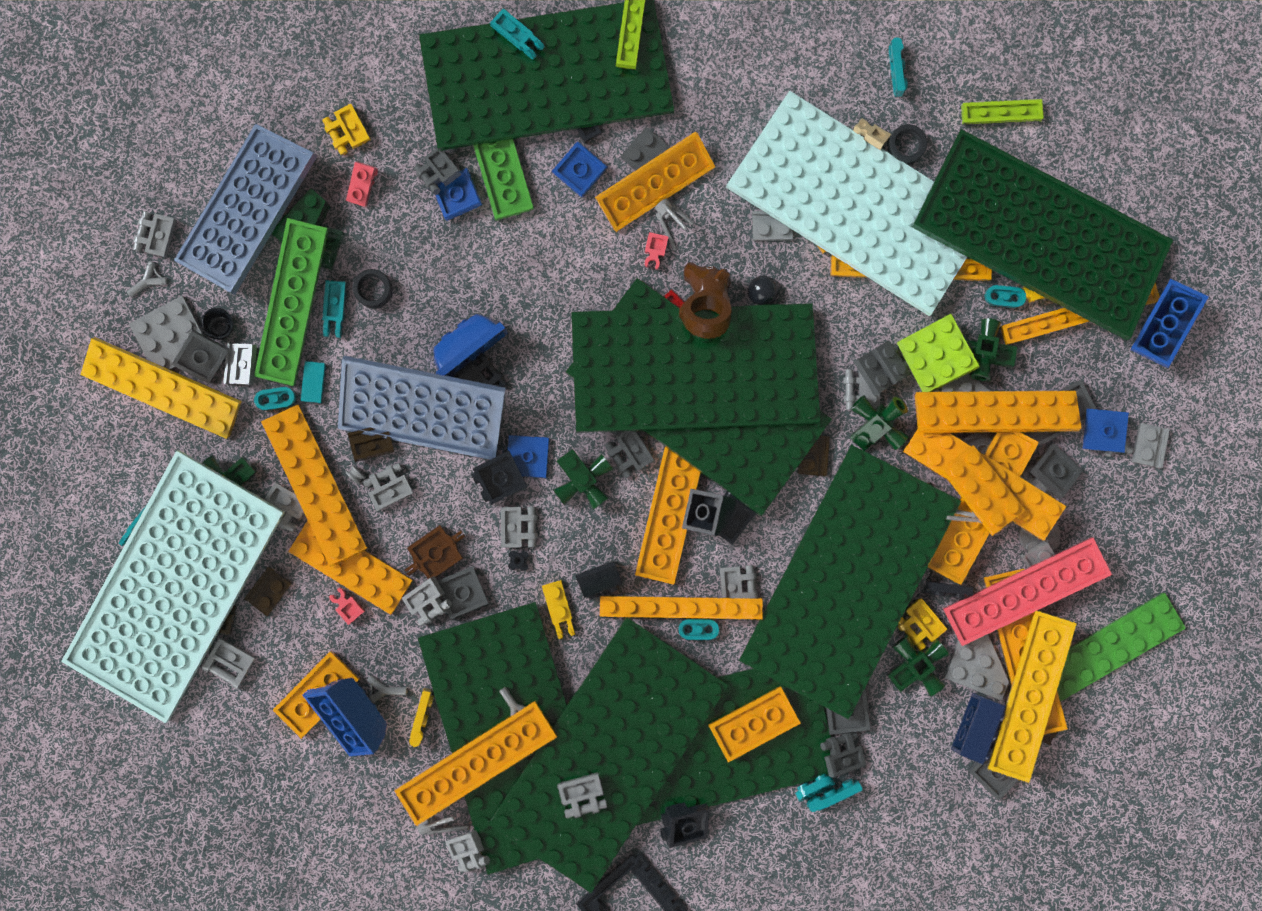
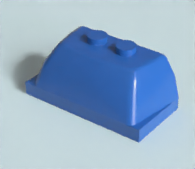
M1170 279L1130 350L1168 369L1209 296Z
M475 314L470 319L463 320L457 325V329L446 333L441 338L442 341L433 348L434 363L438 370L436 374L454 377L456 372L470 361L473 362L481 353L486 352L508 334L507 330L501 322L498 323L491 317L481 314Z
M353 678L333 681L324 687L309 689L303 694V697L349 756L370 755L378 750L385 737L387 723L378 712L377 706L366 696L365 690Z

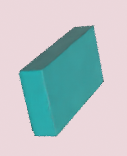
M305 361L301 392L302 402L322 404L326 370L325 363Z

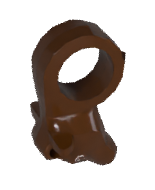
M688 262L683 271L684 280L690 284L694 294L688 297L681 305L679 317L686 329L693 335L707 339L719 337L727 331L731 322V303L728 296L731 285L730 273L725 268L719 270L714 266H698L693 262ZM706 309L712 310L720 316L713 319H702L693 313Z

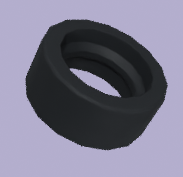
M901 125L894 130L888 140V153L907 165L915 163L926 151L927 138L925 133L916 125ZM902 134H912L917 138L919 147L915 154L905 156L897 150L896 140Z
M367 269L359 273L352 287L358 302L367 308L373 309L387 304L393 292L392 283L383 272L376 269ZM371 277L380 279L385 288L383 295L373 301L366 299L361 292L363 282Z

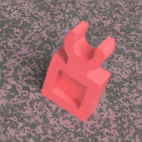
M649 232L645 253L650 254V256L645 260L646 268L650 261H654L656 263L655 270L659 269L660 261L658 256L664 257L668 236Z
M338 588L337 590L341 594L340 598L336 599L333 594L329 598L333 603L340 605L335 610L350 625L365 610L353 596L347 599L345 590Z

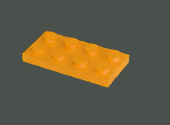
M974 445L940 470L991 535L996 534L1025 511Z
M330 651L273 711L302 739L321 720L303 697V694L309 689L321 688L333 681L353 678L358 682L360 678L333 651Z
M779 686L709 724V727L727 761L730 762L801 723L782 687Z

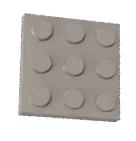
M180 296L129 323L147 360L169 370L177 368L172 365V362L190 331L194 329L204 335L184 296Z

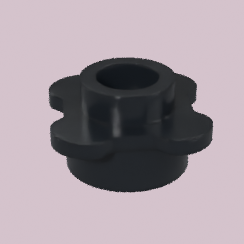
M513 550L509 553L510 563L508 567L510 570L521 569L525 571L528 569V552L523 551L520 553Z

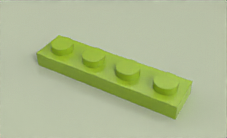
M625 0L616 67L636 69L645 0Z
M1042 99L962 103V125L1042 121Z

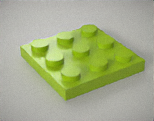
M952 314L897 342L922 392H933L980 367Z

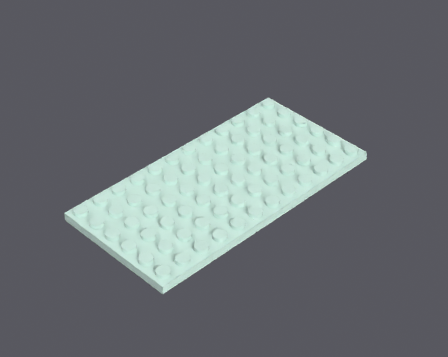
M791 91L788 92L726 186L735 194L928 316L933 313L967 256L911 227L934 181L904 162L899 161L882 148L879 150L864 140V137Z
M176 451L61 662L162 722H169L285 512L182 451Z

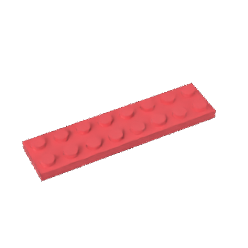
M1091 537L966 597V599L963 598L943 608L960 645L964 646L1112 574L1094 538Z

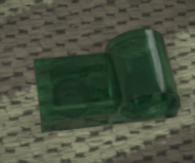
M324 225L329 230L321 267L332 271L345 233Z

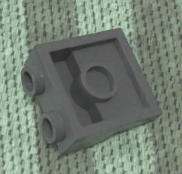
M889 340L854 361L855 366L874 396L910 375L908 364L900 359L897 354V346L891 344Z

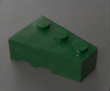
M310 188L276 225L272 235L282 243L287 218L322 226L330 205Z

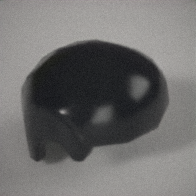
M766 275L755 277L747 288L749 298L756 305L773 303L779 294V287L776 281Z
M211 308L202 316V328L210 338L224 340L233 332L234 321L225 309Z

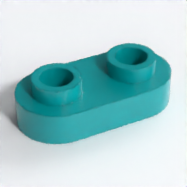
M993 285L986 290L984 298L991 306L1018 308L1025 303L1026 293L1019 287ZM992 293L997 294L998 298L996 300L991 297ZM1012 295H1016V296H1017V301H1016V302L1012 301V299H1011V296H1012Z
M288 387L261 390L254 397L256 407L264 411L288 408L296 401L295 392ZM285 394L289 395V399L287 401L283 400V396ZM265 397L269 398L268 404L263 403Z
M685 619L679 624L678 631L681 637L686 640H712L717 637L719 626L712 619ZM687 625H690L692 627V631L690 633L685 632V627ZM708 625L712 626V632L710 633L705 632V627Z
M823 774L815 779L816 782L810 785L808 783L800 785L795 793L798 801L807 800L835 785L833 778Z

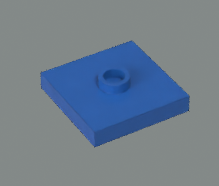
M577 141L552 170V173L583 198L608 169V166Z
M467 168L461 170L460 173L462 175L449 185L445 186L442 182L438 184L440 193L435 196L446 221L483 205Z
M1087 409L1083 449L1125 453L1129 412Z
M509 435L508 450L522 477L546 478L549 438Z

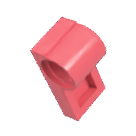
M358 161L355 162L346 201L364 207L367 206L371 187L375 183L373 179L378 173L376 167Z

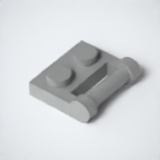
M219 638L202 670L207 673L210 671L231 683L232 687L238 690L256 657L227 640ZM215 660L238 672L237 677L214 665Z

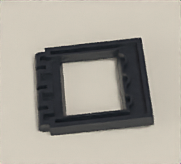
M642 852L637 856L631 854L596 885L592 893L587 892L576 902L581 911H609L599 897L631 871L663 911H688V908L680 898L672 903L671 900L676 897V894L666 882L660 887L658 886L663 881V878L653 866L649 870H645L650 865V862Z

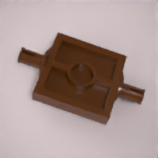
M441 525L407 547L414 563L404 569L405 572H408L406 574L410 576L419 569L425 574L427 579L439 576L463 559L456 543L465 538V534L460 530L451 537Z

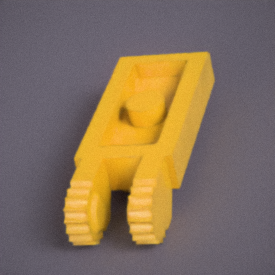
M559 580L542 585L558 639H563V631L559 623L567 621L569 634L571 636L575 635L571 620L573 618L562 581Z
M423 688L409 739V743L413 747L420 745L423 738L421 726L426 727L429 715H425L427 707L431 708L434 698L433 695H430L432 689Z

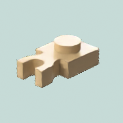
M863 118L860 119L853 129L855 133L863 135L866 142L881 150L891 136L890 133L877 125H869Z

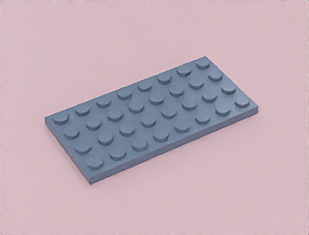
M255 124L174 261L235 295L316 160L317 155Z
M344 356L341 366L338 429L354 432L357 430L364 431L361 429L370 427L375 429L361 434L370 436L379 434L384 435L385 437L383 438L387 439L386 436H389L391 440L493 459L497 456L506 388ZM388 431L390 435L380 434Z

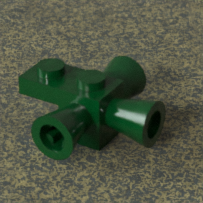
M981 319V335L979 334L976 342L965 338L980 366L972 371L970 378L973 380L989 382L991 380L990 364L1014 367L1018 347L999 344V338L996 335L1001 322L996 319Z
M862 395L850 408L851 411L866 419L865 423L850 436V439L863 451L868 449L883 435L894 450L899 449L908 439L907 434L893 427L895 419L908 412L906 404L900 398L893 397L887 407L881 404L874 409L865 395Z
M573 449L557 460L571 480L553 489L564 506L578 491L581 494L585 492L593 510L609 499L608 496L594 485L597 483L595 478L613 470L602 454L588 469Z
M214 455L202 462V464L240 486L244 485L258 472L246 457H241L225 471L221 469Z
M908 635L893 644L892 648L906 659L887 674L899 692L916 680L922 681L929 696L937 694L945 687L946 684L932 673L936 670L933 663L949 656L948 651L939 640L936 639L925 653L921 651L916 652Z

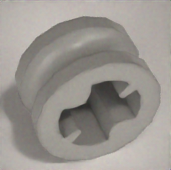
M353 465L350 471L345 472L358 485L361 483V479L366 478Z

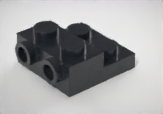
M509 450L474 467V473L471 474L476 485L480 483L483 489L480 493L485 503L489 501L491 505L527 487Z
M685 802L665 807V813L661 814L664 828L660 829L662 840L667 842L669 848L707 838L710 812L707 803L687 808Z

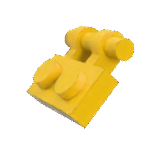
M352 104L334 112L337 120L332 122L330 117L322 120L326 133L330 134L333 140L332 144L341 156L348 153L345 147L346 144L350 143L352 148L355 149L371 140ZM340 127L345 133V136L341 138L337 132V129Z
M922 598L917 599L905 610L910 617L906 620L901 617L898 623V628L901 632L904 631L909 636L913 646L915 645L920 651L926 647L922 641L925 637L930 642H933L947 630ZM913 623L921 630L918 634L910 627Z

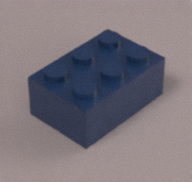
M972 692L951 750L960 756L984 764V761H987L990 757L991 749L989 748L991 743L997 738L998 724L1005 717V706Z

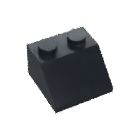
M690 489L682 529L717 536L733 519L737 499Z
M615 561L575 575L584 598L589 597L590 600L600 597V592L608 590L611 593L619 590V585L623 584Z

